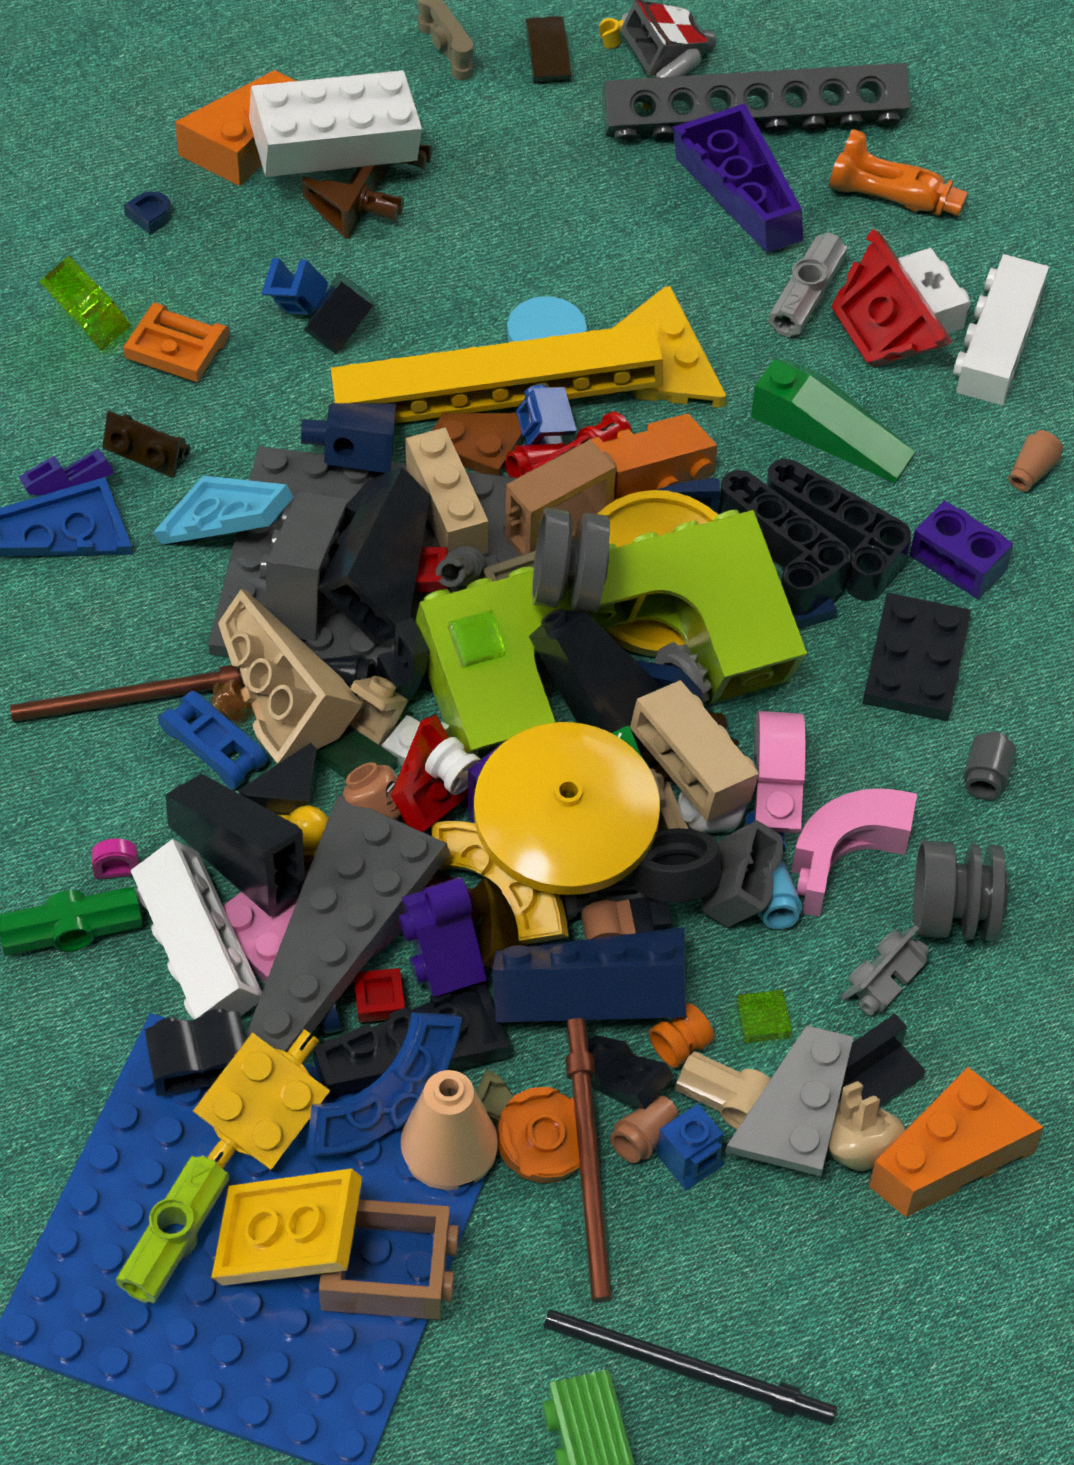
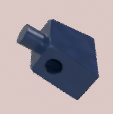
M329 404L327 421L302 419L301 444L325 446L324 463L328 465L388 473L391 471L396 404Z

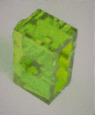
M69 255L39 281L57 305L101 352L131 326V323L112 299Z

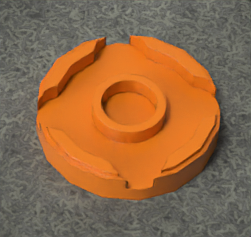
M551 1087L529 1088L515 1095L501 1112L496 1127L498 1151L506 1165L520 1177L537 1183L559 1182L573 1175L580 1167L574 1098L570 1097L569 1099L565 1095L560 1094V1090Z

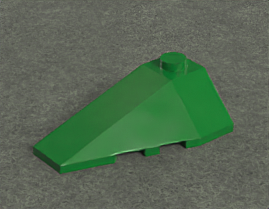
M774 359L755 384L751 418L896 484L915 456V451L831 380L791 360Z

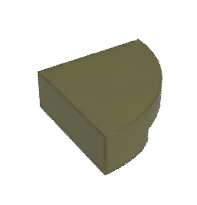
M486 1069L476 1092L494 1126H497L501 1112L513 1096L506 1087L504 1080L494 1072Z

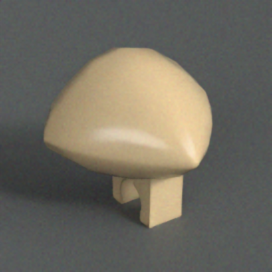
M857 1081L843 1087L841 1101L837 1105L828 1150L834 1160L841 1165L858 1171H865L874 1168L875 1161L905 1129L898 1117L879 1107L880 1099L875 1095L863 1100L861 1096L863 1085Z

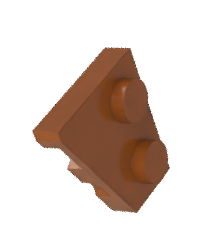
M443 413L432 429L434 431L446 428L463 467L481 474L502 476L506 469V454L513 451L515 446L521 445L526 438L522 435L517 413Z

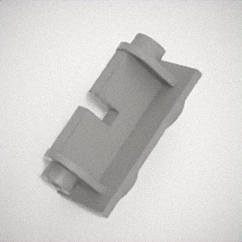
M915 925L901 934L895 929L882 939L876 946L880 954L872 963L869 960L864 961L849 975L848 980L852 985L841 995V998L844 1000L856 994L861 999L859 1006L866 1014L873 1015L875 1012H883L886 1006L902 990L890 976L894 974L904 985L928 961V947L921 941L916 940L914 942L911 939L919 928Z

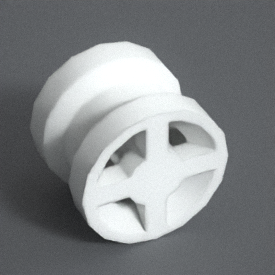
M450 737L441 742L432 751L425 764V770L433 778H441L444 781V787L452 795H458L468 788V769L481 759L475 754H467L464 751L462 742L456 737Z

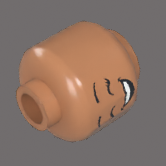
M370 762L359 766L348 775L345 781L347 785L343 790V797H345L347 802L353 806L370 808L399 822H402L404 819L391 797L398 778L391 767Z

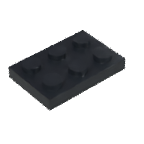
M887 592L862 704L948 722L971 610Z

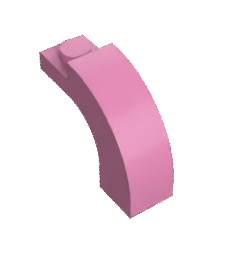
M757 711L753 761H757V771L759 772L756 782L755 821H760L775 832L800 833L803 784L805 781L804 715L802 713Z
M892 789L854 791L831 800L813 814L800 833L792 866V872L800 874L797 893L798 895L805 896L803 914L820 917L828 874L836 861L844 855L862 849L906 854L917 798L916 793Z

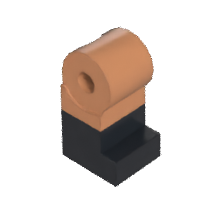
M647 897L616 902L600 900L587 905L581 912L585 939L672 929L668 902H660Z

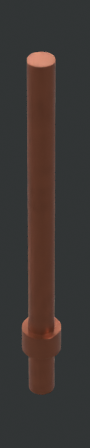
M226 665L220 666V671L12 704L10 705L12 721L17 722L184 695L190 691L202 692L221 688L223 692L241 690L240 685H244L239 668Z
M572 1018L567 1021L570 1054L565 1057L567 1078L572 1080L591 1299L592 1302L603 1303L611 1300L591 1083V1078L595 1076L594 1055L588 1051L586 1020L583 1018Z

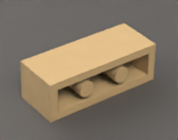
M446 428L406 438V470L430 494L427 518L440 547H447V554L453 549L466 545L476 547L483 554L488 553L489 521Z
M681 680L637 699L630 725L631 730L706 821L751 802L759 776L753 761L743 755L730 739L726 729L716 723L705 710L700 698L692 694Z

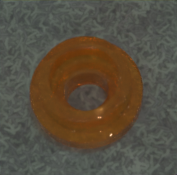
M233 679L226 683L220 681L213 686L214 696L211 699L212 704L227 719L230 718L235 722H239L245 718V712L251 709V704L244 702L241 693L243 687Z

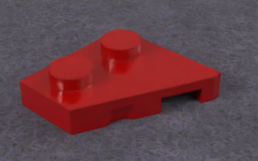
M436 714L420 721L391 793V797L407 826L421 832L425 831L468 797V788L458 795H452L444 787V781L441 778H433L425 770V764L432 751L441 742L449 738Z

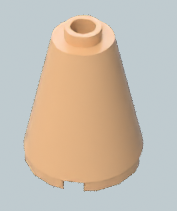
M445 1070L431 1076L425 1084L403 1128L401 1150L408 1169L416 1179L433 1188L443 1190L459 1189V1185L473 1180L475 1183L482 1179L493 1166L498 1148V1137L495 1126L468 1077L458 1071Z

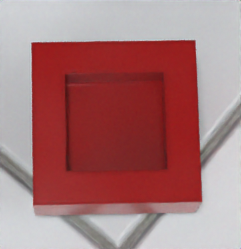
M447 547L421 548L414 592H435L447 589V586L439 582L442 579L441 576H436L438 564L447 556Z
M400 968L359 972L354 978L359 1023L388 1020L390 1013L405 1007Z

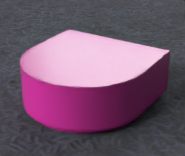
M125 839L101 841L91 851L95 879L133 876L130 870L140 864L137 846Z

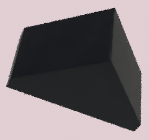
M338 272L308 321L304 331L336 354L374 306L371 295L341 272Z
M309 743L240 788L239 794L277 815H290L298 807L313 806L318 778L316 747Z

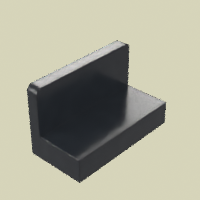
M895 1013L852 1042L838 1103L841 1101L843 1087L858 1081L863 1085L861 1091L862 1099L864 1100L875 1095L880 1099L879 1107L881 1108L924 1078L925 1069L903 1046L907 1026Z

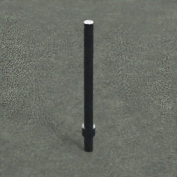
M549 1309L545 1319L544 1328L766 1403L773 1406V1412L792 1417L793 1413L830 1426L833 1424L838 1406L800 1394L799 1387L780 1382L779 1386L553 1309Z

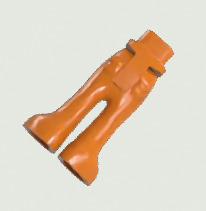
M852 129L844 152H840L835 162L829 182L830 189L841 193L860 192L903 204L913 212H918L919 210L932 211L933 215L939 216L943 211L959 216L968 196L967 191L953 187L954 181L948 180L947 184H945L944 178L931 170L877 158L867 150L866 135L855 129Z

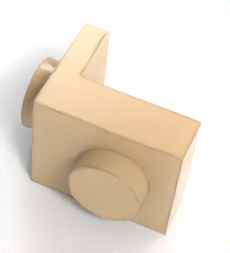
M373 676L372 678L354 680L350 690L357 694L358 699L363 705L348 727L375 746H382L393 732L408 700L395 691L396 686L385 678Z

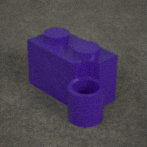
M461 877L401 897L405 913L399 915V923L406 942L413 941L416 956L410 957L409 961L417 984L424 983L432 996L436 997L487 980L471 918L472 906L470 897Z

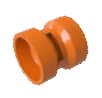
M690 1003L686 1004V1017H674L670 1022L661 1021L649 1029L648 1033L650 1042L659 1057L672 1068H677L686 1062L691 1051L695 1049L703 1050L715 1040L714 1031L705 1015Z

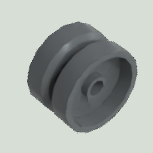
M544 508L535 551L532 605L557 608L562 602L566 583L569 581L568 599L572 610L597 613L609 564V515L584 513L578 521L575 536L572 539L573 523L569 511Z

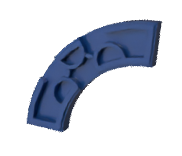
M412 1012L404 1043L395 1060L379 1079L363 1091L347 1099L327 1104H312L306 1153L312 1156H328L351 1152L370 1145L371 1141L380 1138L394 1128L399 1129L405 1124L429 1078L440 1071L448 1069L459 1038L462 1017L450 1014Z

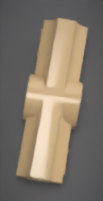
M694 1051L692 1055H689L682 1068L675 1091L720 1111L723 1120L733 1128L738 1129L771 1078L754 1069H744L738 1072Z

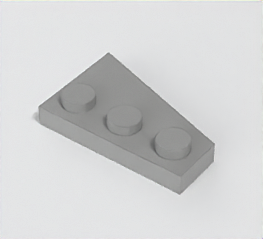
M806 1025L726 1147V1153L821 1176L853 1037Z

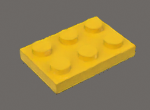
M351 1168L228 1186L211 1278L221 1285H231L347 1271L362 1176Z

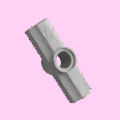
M829 232L822 236H816L804 258L794 264L791 279L769 315V324L776 329L778 334L788 338L795 334L800 335L813 311L820 308L823 304L825 291L847 255V246L842 243L839 236Z

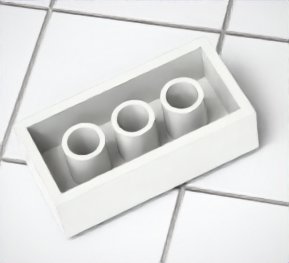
M404 70L251 86L249 120L265 177L417 161L422 127Z

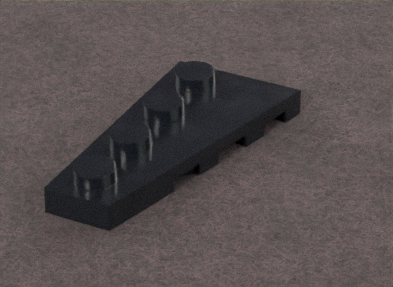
M484 981L436 997L431 995L428 1003L410 1011L407 1007L389 1014V1020L374 1027L366 1024L316 1046L313 1049V1061L321 1084L330 1090L327 1096L364 1089L379 1079L395 1060L404 1043L412 1012L450 1014L462 1017L459 1038L447 1070L508 1058L510 1045L501 1022H496L495 1007Z

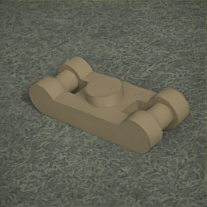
M417 0L418 10L421 12L418 15L419 30L425 34H431L434 46L438 50L441 49L451 62V74L455 79L467 80L473 75V61L471 60L473 56V42L443 0Z

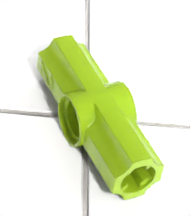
M202 1155L200 1157L191 1156L166 1198L157 1202L151 1209L149 1226L116 1278L117 1285L124 1289L129 1296L143 1303H156L181 1259L188 1256L195 1249L198 1241L197 1233L229 1181L228 1172L223 1170L217 1162ZM170 1224L185 1226L177 1233L168 1234L163 1232V1229Z

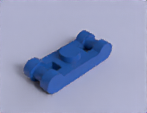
M190 691L181 698V705L176 709L172 710L169 708L158 716L161 728L169 736L180 740L217 772L221 780L233 790L245 781V775L252 769L258 771L268 763L266 753L257 743L195 691ZM191 718L196 719V720H195L193 723H191V724H189V723L187 722V721H189ZM235 750L241 756L233 762L227 756Z

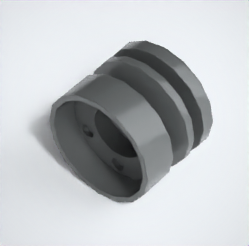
M921 841L914 880L913 924L919 928L915 932V936L947 938L951 931L953 919L956 918L960 919L964 940L974 939L979 920L982 941H997L1008 900V874L1005 869L1002 846L989 845L986 849L982 865L979 844H970L964 858V863L959 864L957 863L953 842Z

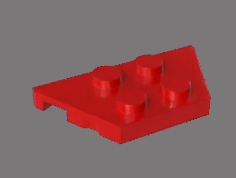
M875 229L871 230L866 238L870 242L867 251L860 263L854 261L847 274L846 284L839 290L831 305L866 362L873 367H878L950 345L953 342L952 338L881 233Z

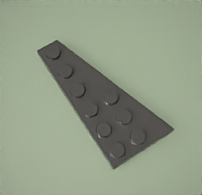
M338 794L246 1033L247 1039L253 1032L271 1047L287 1052L303 1029L311 1035L397 924L399 915L405 913L401 897L422 891L448 858L450 851L447 843L370 808L353 806L345 800V797Z

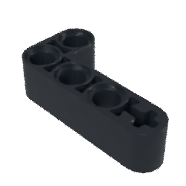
M780 459L770 465L766 485L849 547L851 557L846 584L849 594L861 601H871L878 598L906 564L911 542L909 526L900 519L797 461Z
M736 470L727 473L722 478L719 514L730 510H738L739 514L754 510L771 558L784 567L781 585L792 614L806 615L814 611L829 598L833 599L846 588L851 553L849 547L753 474L747 471Z

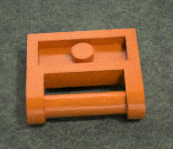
M154 302L124 345V355L127 359L198 382L217 351L223 349L229 337V327L219 323H214L212 326L170 312L167 306Z

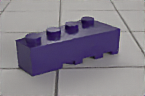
M745 103L673 127L676 159L766 252L803 241L802 208Z

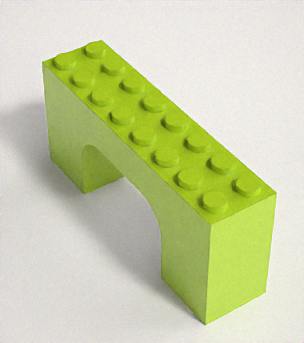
M730 510L716 516L714 521L699 525L697 521H690L677 526L673 532L658 536L656 532H650L638 536L631 544L620 547L613 543L609 544L608 571L600 606L597 613L587 612L604 630L638 620L658 621L673 628L684 639L690 648L691 655L699 654V663L703 668L708 669L705 673V678L712 686L707 691L709 696L708 704L790 681L807 655V651L754 510L740 514L738 510ZM531 566L514 570L508 575V578L492 582L491 578L476 580L467 585V589L450 593L447 589L435 591L427 595L424 601H420L415 624L430 650L426 672L443 722L451 726V737H456L462 742L464 751L467 754H475L480 759H483L512 736L526 729L547 723H556L536 668L534 655L537 651L529 636L541 625V620L548 613L557 609L577 610H572L569 604V581L566 583L562 602L557 608L532 605L533 567Z

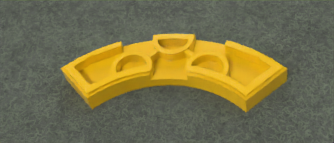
M443 821L435 822L431 825L432 837L447 843L450 855L438 870L461 869L472 871L494 882L502 890L513 910L518 927L519 941L524 944H532L568 938L567 920L559 894L547 893L528 887L502 871L483 848L475 823Z

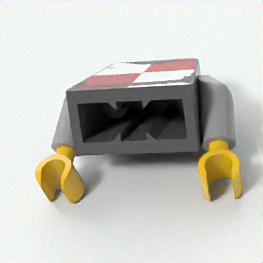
M634 0L630 11L621 15L622 20L617 21L614 18H606L599 25L600 38L603 40L605 48L617 47L621 43L620 32H622L648 75H656L657 78L685 76L693 72L700 65L704 52H712L716 45L714 32L712 30H701L689 10L656 2ZM642 102L644 109L651 108L648 104Z

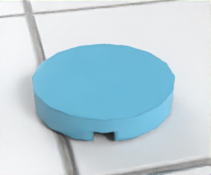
M551 296L534 297L520 303L510 313L507 322L508 342L587 332L585 317L577 306L564 299Z

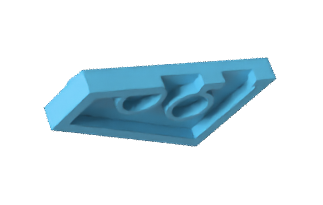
M202 476L156 528L153 534L160 544L163 545L268 527L282 516L283 510L294 496L286 484Z

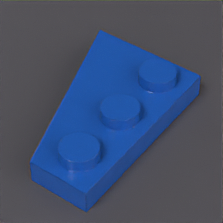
M103 477L1 507L0 556L132 555V546L106 478Z

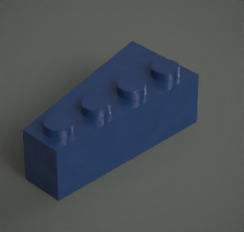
M685 927L532 947L511 946L495 952L492 974L496 1022L567 1021L572 1018L603 1020L686 1017L687 969Z

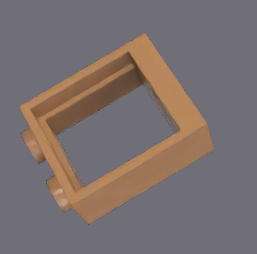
M590 439L506 484L505 539L520 556L536 551L538 531L544 508L569 511L573 523L572 539H574L578 521L584 513L598 514L604 507L615 500L614 485L617 468L612 457L607 452H602Z
M359 1200L354 1227L434 1233L429 1286L345 1280L346 1271L322 1273L319 1285L321 1311L441 1320L442 1302H452L454 1272L446 1271L447 1255L456 1256L459 1226L450 1225V1206Z

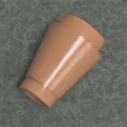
M1038 430L1034 435L1027 436L1012 472L1008 476L1011 485L1020 491L1028 492L1032 486L1061 461V453L1063 451L1061 441L1052 433L1044 430Z
M657 1096L646 1109L639 1108L617 1121L614 1125V1131L610 1136L614 1150L623 1159L631 1163H637L641 1159L650 1158L658 1146L660 1128L678 1117L676 1106L667 1097Z

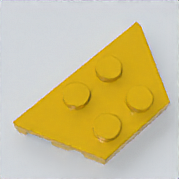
M670 286L662 288L613 327L653 322L656 325L663 360V386L632 390L636 399L650 401L663 399L671 403L687 404L688 398L713 400L712 407H725L726 394Z

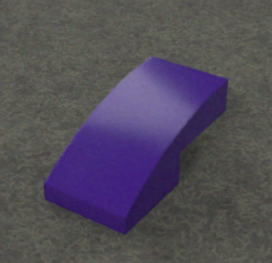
M98 448L64 469L54 455L18 477L29 495H45L103 477L106 478L112 475L114 471Z

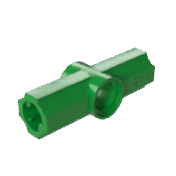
M134 886L85 896L84 893L75 890L61 891L50 896L46 900L45 905L0 914V938L4 956L54 946L59 951H77L90 945L94 937L142 927Z

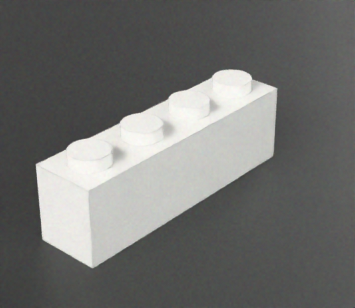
M1003 254L998 269L990 268L984 291L989 292L987 297L983 295L979 297L974 318L979 321L977 325L969 324L963 345L968 347L967 353L960 351L954 366L953 375L960 376L956 393L1003 406L1043 295L1049 266Z
M170 840L130 870L138 887L135 890L136 896L151 916L154 923L151 926L152 933L165 948L170 960L167 963L168 969L182 987L186 996L184 1006L193 1019H197L207 1011L225 1009L227 1011L240 1012L241 1016L258 1004L262 991L199 852L176 840Z

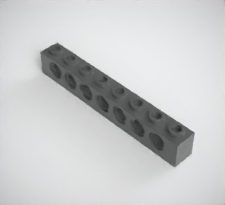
M907 63L609 80L604 82L601 90L605 135H615L617 140L634 139L638 137V133H653V137L657 138L673 136L674 126L717 113L710 107L709 100L712 98L724 100L728 109L745 103L757 126H765V129L768 131L783 130L788 128V124L803 123V128H819L825 126V122L840 121L841 126H855L863 123V119H877V123L890 124L900 121V117H903L910 109ZM861 89L871 90L876 96V102L867 103L863 101L859 91ZM822 92H834L839 98V105H828L822 98ZM788 93L796 94L802 101V107H790L786 103L784 95ZM752 95L760 97L765 104V108L763 110L752 109L747 103V97ZM675 100L686 102L690 108V113L686 115L677 114L672 109L671 103ZM644 102L651 107L653 114L649 117H641L636 114L633 105Z

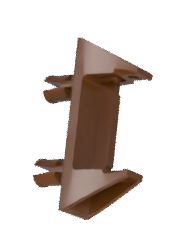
M420 143L417 161L403 163L426 170V163H430L432 157V146ZM391 163L358 167L349 184L325 179L321 182L308 179L305 176L302 178L303 197L346 239L350 238L361 216L366 212H372L374 215L397 222V214H402L404 206L403 197L375 192Z

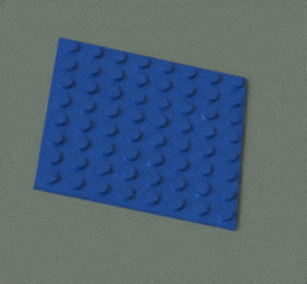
M150 1013L0 1319V1354L314 1465H371L429 1319L321 1311L319 1297L321 1274L221 1285L211 1277L228 1186L352 1168L362 1176L359 1200L450 1206V1225L459 1226L458 1249L488 1172L475 1183L473 1180L459 1185V1189L443 1190L427 1186L412 1175L402 1155L401 1135L405 1124L399 1129L394 1128L380 1138L371 1141L370 1145L336 1155L312 1156L306 1153L310 1125L309 1119L271 1171L249 1155L241 1154L237 1151L223 1168L229 1174V1181L199 1229L195 1249L188 1256L181 1259L156 1303H143L129 1296L124 1289L119 1287L116 1278L149 1226L151 1209L157 1202L166 1198L190 1157H200L202 1155L207 1158L221 1140L212 1126L193 1113L194 1108L210 1087H202L180 1095L156 1096L146 1046L145 1029L154 1026L156 1022L165 1019V1017ZM302 1063L309 1075L321 1084L316 1067ZM364 1089L327 1096L321 1104L347 1099ZM221 1153V1154L217 1157V1159L215 1160V1162H218V1161H219V1159L222 1157L223 1153ZM170 1224L163 1229V1232L168 1234L177 1233L185 1226ZM354 1227L345 1280L429 1286L434 1233ZM447 1255L446 1271H449L455 1256Z

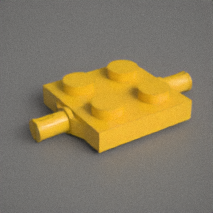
M303 1029L290 1049L285 1052L271 1047L252 1032L193 1110V1113L213 1127L218 1138L221 1139L207 1158L215 1161L223 1153L217 1162L223 1169L237 1151L238 1153L253 1157L271 1171L310 1119L312 1104H321L330 1092V1090L312 1078L302 1064L315 1046L319 1044L320 1041L316 1037L312 1036L303 1050H300L301 1046L310 1036V1033Z

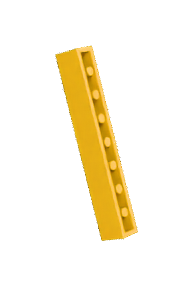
M653 322L403 358H390L360 364H349L331 367L335 403L396 404V424L438 418L443 413H474L517 407L525 399L524 392L528 388L540 384L547 385L548 388L565 387L568 399L663 386V360L656 325Z

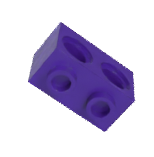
M944 500L915 529L910 557L978 600L1007 570L1014 543L1007 540L998 531L991 530L972 518L966 511L958 509Z

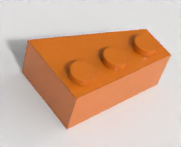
M274 70L175 121L178 155L241 186L262 165L249 120L251 86L294 82L296 80Z
M688 413L649 423L648 431L633 434L627 429L618 432V439L603 442L599 437L591 439L602 452H607L615 462L617 468L614 485L615 500L636 492L657 490L681 482L707 479L715 472L718 445Z
M967 1067L875 1161L869 1187L901 1214L908 1217L958 1192L959 1187L981 1176L986 1178L996 1173L999 1167L1019 1157L1024 1159L1034 1154L1044 1127Z

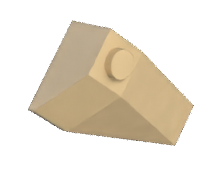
M240 589L218 622V626L232 666L239 667L245 685L241 689L244 702L252 705L257 720L252 724L256 737L277 764L309 743H312L317 750L339 739L363 705L362 702L333 669L248 591Z

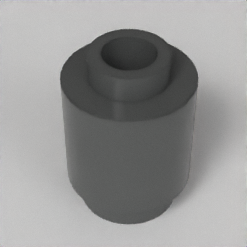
M987 732L977 735L973 739L963 777L966 782V790L974 797L984 800L995 799L1000 796V793L1008 785L1016 747L1004 734Z

